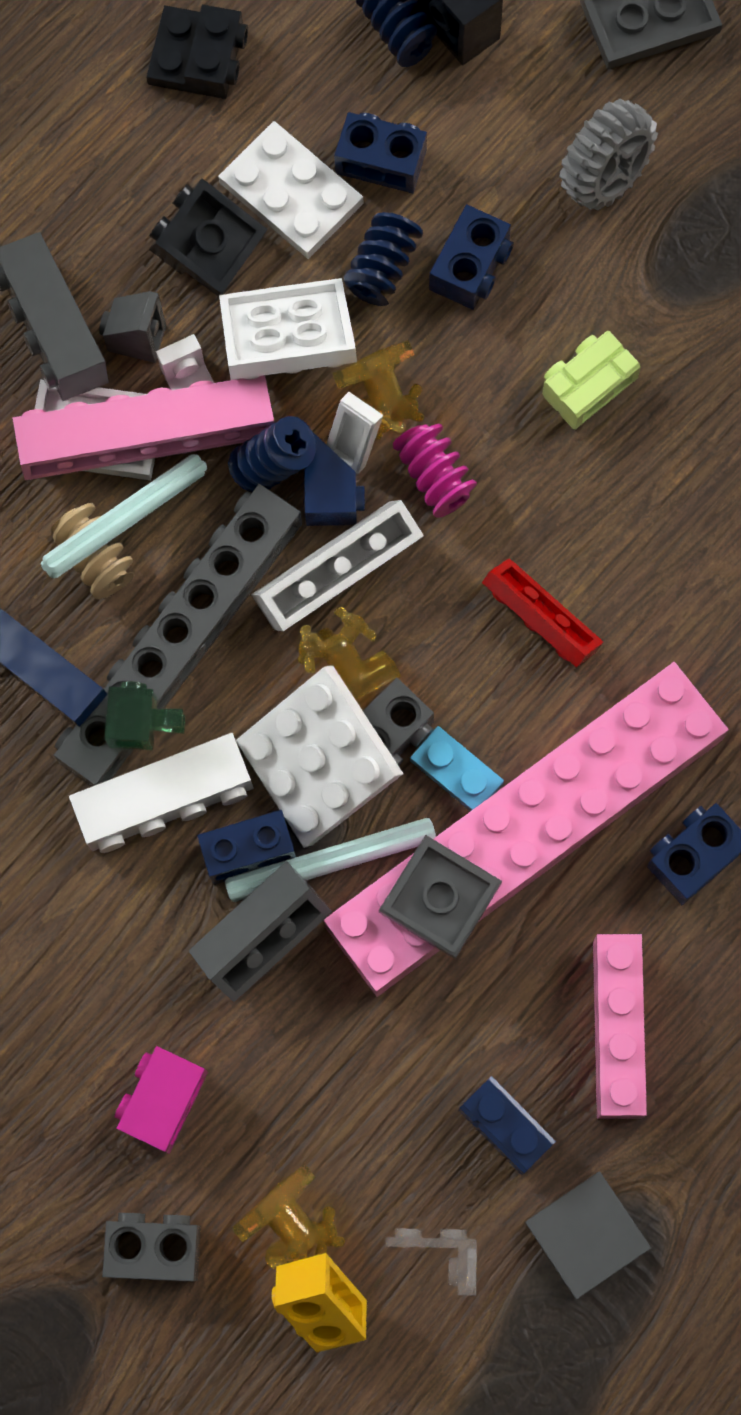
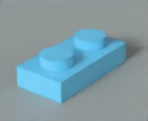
M439 726L435 728L410 757V761L469 811H472L494 795L504 784V780Z

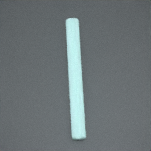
M191 454L44 555L41 562L42 569L47 572L49 577L58 578L203 477L207 470L206 463L201 460L199 455Z
M424 818L229 877L225 880L228 896L233 902L247 898L286 861L305 880H309L418 847L425 835L432 839L436 837L433 823L430 818Z

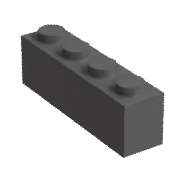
M38 232L1 246L0 291L8 290L12 298L7 300L11 314L17 324L24 322L28 330L23 333L26 344L32 356L39 354L44 363L39 365L48 389L56 387L62 401L108 384L105 360L41 233Z

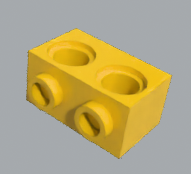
M327 1253L276 1266V1286L272 1288L274 1308L295 1328L298 1336L303 1337L316 1353L366 1340L367 1300Z

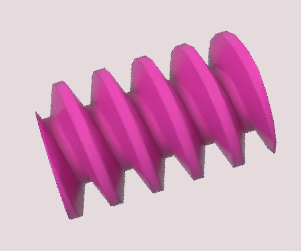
M439 423L432 426L425 424L413 427L402 433L393 442V449L401 451L399 454L401 462L409 465L408 474L410 477L418 479L416 482L417 489L422 493L427 492L425 502L429 506H435L433 515L437 518L444 517L465 504L470 497L469 493L477 485V482L473 479L466 482L461 481V478L469 470L467 466L453 468L452 465L460 458V454L456 451L449 454L444 453L452 441L450 438L436 439L443 430L442 424Z

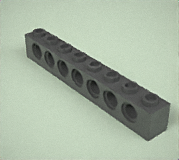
M258 484L252 494L247 491L242 495L234 508V513H236L227 527L222 524L214 532L209 541L211 548L202 560L196 558L189 565L183 577L186 581L177 593L171 591L164 598L158 609L160 615L152 626L145 625L139 631L132 644L135 648L126 660L119 659L111 668L107 676L109 683L104 688L108 695L80 727L78 725L74 729L68 727L58 738L55 744L57 751L54 757L60 765L91 787L113 778L302 526L301 512L261 484ZM250 528H258L264 532L263 536L255 542H248L241 538L243 533ZM225 561H233L239 565L235 573L227 576L219 574L216 570ZM200 594H208L214 598L212 604L205 609H196L191 606V603ZM181 627L188 631L187 637L180 643H171L166 640L168 632L173 628ZM149 661H158L163 665L160 673L154 677H145L140 674L143 665ZM133 695L137 698V701L131 710L121 712L115 709L116 701L121 696ZM98 729L111 731L110 739L106 744L102 746L89 744L90 736L94 731Z

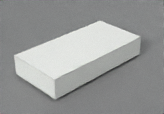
M348 392L340 400L326 445L358 475L367 464L383 415Z

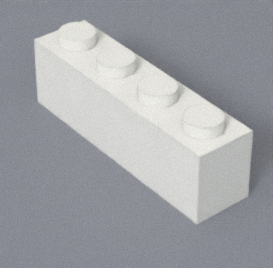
M402 500L389 501L252 593L251 596L272 628L277 631H285L424 535Z
M229 733L69 795L88 847L92 851L99 849L101 853H106L125 845V838L138 833L141 834V837L157 834L166 828L165 823L181 817L182 821L198 818L207 812L205 807L222 801V804L225 806L239 802L247 797L246 791L254 788L234 735Z

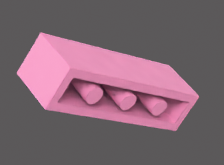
M597 934L593 941L597 1119H642L647 1116L642 934Z

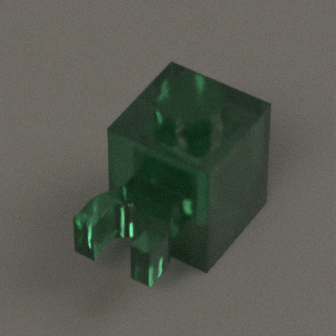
M134 681L122 682L121 687H109L105 740L110 748L153 750L155 731L185 734L186 716L183 715V709H157V697L154 690L147 689L146 684Z

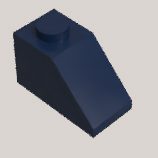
M313 433L316 440V453L313 461L305 468L306 526L355 525L357 523V511H365V486H356V472Z

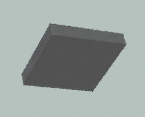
M425 835L380 907L379 913L456 959L501 886L502 881Z
M600 1171L525 1221V1224L575 1299H578L651 1249Z

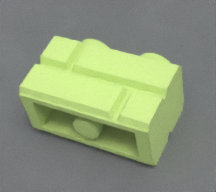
M606 331L598 339L594 335L589 336L577 347L575 351L578 354L567 364L563 360L557 362L544 375L546 379L542 392L544 398L560 413V416L572 429L576 430L638 379L641 368L639 362L627 349L623 348L622 344L610 331Z

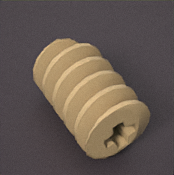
M93 503L84 504L68 511L58 519L51 528V532L54 533L53 539L57 545L62 544L101 517L88 518L95 511V505ZM115 543L110 546L105 544L73 567L76 572L82 573L81 579L83 583L91 586L90 592L95 599L100 600L115 594L130 583L134 577V573L126 572L133 562L131 556L117 559V556L124 549L121 543Z

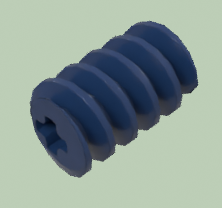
M356 0V4L362 7L363 14L371 20L372 27L380 33L381 40L388 44L389 51L394 56H397V62L401 67H410L417 64L430 52L432 40L436 36L438 29L433 24L426 25L429 16L425 12H418L420 4L417 0Z
M382 212L377 213L372 218V227L365 232V241L359 245L358 255L351 261V270H348L344 275L346 287L362 301L377 306H387L389 304L381 293L392 295L396 291V286L388 279L398 281L403 277L402 271L395 265L405 267L410 262L409 257L402 251L412 253L417 248L415 242L409 237L419 239L423 235L421 227L412 220L394 213Z
M287 416L279 419L278 422L271 424L267 429L254 435L250 440L243 442L242 445L237 446L230 453L228 466L232 478L242 489L251 493L258 484H261L268 490L281 481L288 479L291 475L308 467L313 461L316 453V440L313 432L306 422L298 417Z

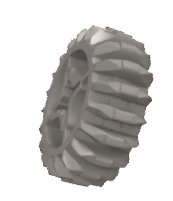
M618 99L614 103L608 102L602 110L597 109L589 121H584V127L579 133H575L576 138L567 147L568 154L562 159L561 164L563 168L560 171L559 177L562 179L561 187L579 205L600 210L604 206L609 207L613 204L615 198L621 199L624 192L628 188H632L636 178L641 176L642 169L649 163V155L655 150L653 143L658 135L656 132L657 123L652 120V117L646 113L647 111L636 103H631L629 100Z

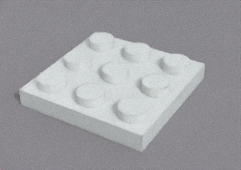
M342 278L219 295L230 380L242 378L255 379L263 375L292 374L307 369L321 367L336 368L344 364L357 363L355 342Z
M333 665L325 666L236 739L237 744L279 810H282L286 821L304 848L314 845L403 775V772Z

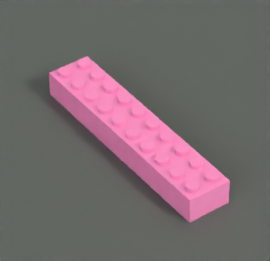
M673 662L436 836L434 840L502 881L501 886L480 918L482 920L720 743L729 729L678 665ZM413 854L323 920L327 931L376 997L380 996L440 951L379 913L380 907Z

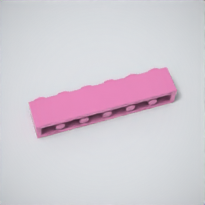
M265 375L255 379L242 378L218 383L198 381L191 384L189 388L177 390L157 388L151 390L147 395L136 397L116 395L108 398L106 402L89 405L85 402H75L66 405L64 409L49 412L42 409H34L23 413L22 416L12 418L20 464L25 480L243 443L274 423Z

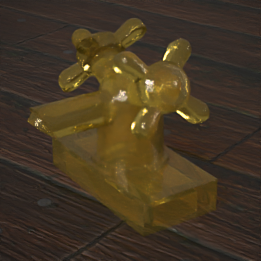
M409 339L376 350L357 360V363H351L332 373L338 389L363 381L369 398L362 401L383 415L375 441L380 440L383 433L389 430L403 433L406 429V425L403 423L404 419L412 418L416 422L424 420L423 413L418 411L419 405L416 400L422 393V386L414 384L409 394L403 395L394 372L395 365L414 356Z
M338 607L333 613L340 617L345 625L337 634L329 628H323L317 634L311 633L310 625H303L301 627L302 639L299 643L298 662L305 664V671L314 673V658H324L327 666H334L355 700L401 677L395 662L383 650L362 661L354 641L362 633L374 642L377 634L369 628V625L361 616L348 613L344 608Z
M305 1164L278 1183L231 1228L243 1243L268 1224L280 1238L268 1247L266 1251L265 1262L273 1269H276V1266L309 1258L307 1251L315 1244H317L315 1256L327 1253V1247L332 1245L334 1247H342L345 1244V1239L337 1235V1229L333 1223L335 1209L333 1207H325L322 1221L316 1223L311 1221L297 1203L296 1196L316 1178Z

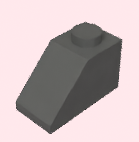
M149 291L114 298L111 311L103 313L99 328V334L103 336L108 352L153 363L156 362V351L160 349L167 326L159 294Z

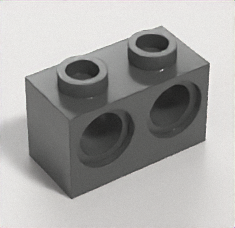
M398 678L387 686L363 710L398 766L403 762L400 755L411 744L418 748L434 731L431 727L434 723V712ZM406 709L414 714L415 721L409 726L400 727L393 723L391 717L396 711Z
M118 1213V1222L106 1221L102 1277L198 1281L201 1226L190 1225L191 1216L163 1215L162 1224L145 1223V1214ZM129 1232L137 1234L141 1240V1250L132 1259L124 1258L118 1247L121 1237ZM173 1234L181 1235L187 1244L186 1254L178 1261L169 1260L163 1251L165 1240Z

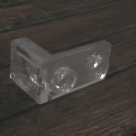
M395 1228V1237H385V1247L457 1248V1258L449 1257L448 1285L457 1286V1295L476 1296L477 1239H467V1230L440 1229V1238H422V1229Z

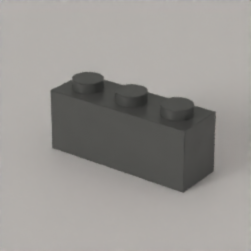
M286 861L197 942L189 952L209 980L235 1002L329 916L332 911L310 884Z

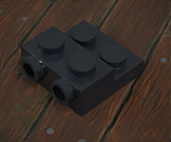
M202 4L201 10L198 12L164 5L146 76L148 85L226 99L229 85H236L240 68V62L236 60L238 48L245 49L248 38V25L243 24L241 11Z
M202 178L193 188L186 184L176 196L172 204L178 209L170 220L163 216L153 228L149 236L155 241L149 250L181 275L184 272L188 273L219 297L268 229Z

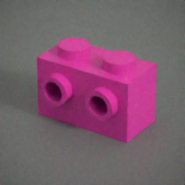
M158 1046L155 1047L152 1054L146 1052L135 1072V1077L140 1080L133 1095L126 1093L115 1113V1118L120 1120L116 1129L170 1154L206 1079L208 1071Z

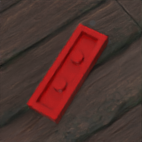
M510 558L492 569L482 581V584L492 592L497 601L513 610L523 619L524 624L531 631L541 635L555 648V651L561 658L570 661L576 668L593 656L604 643Z

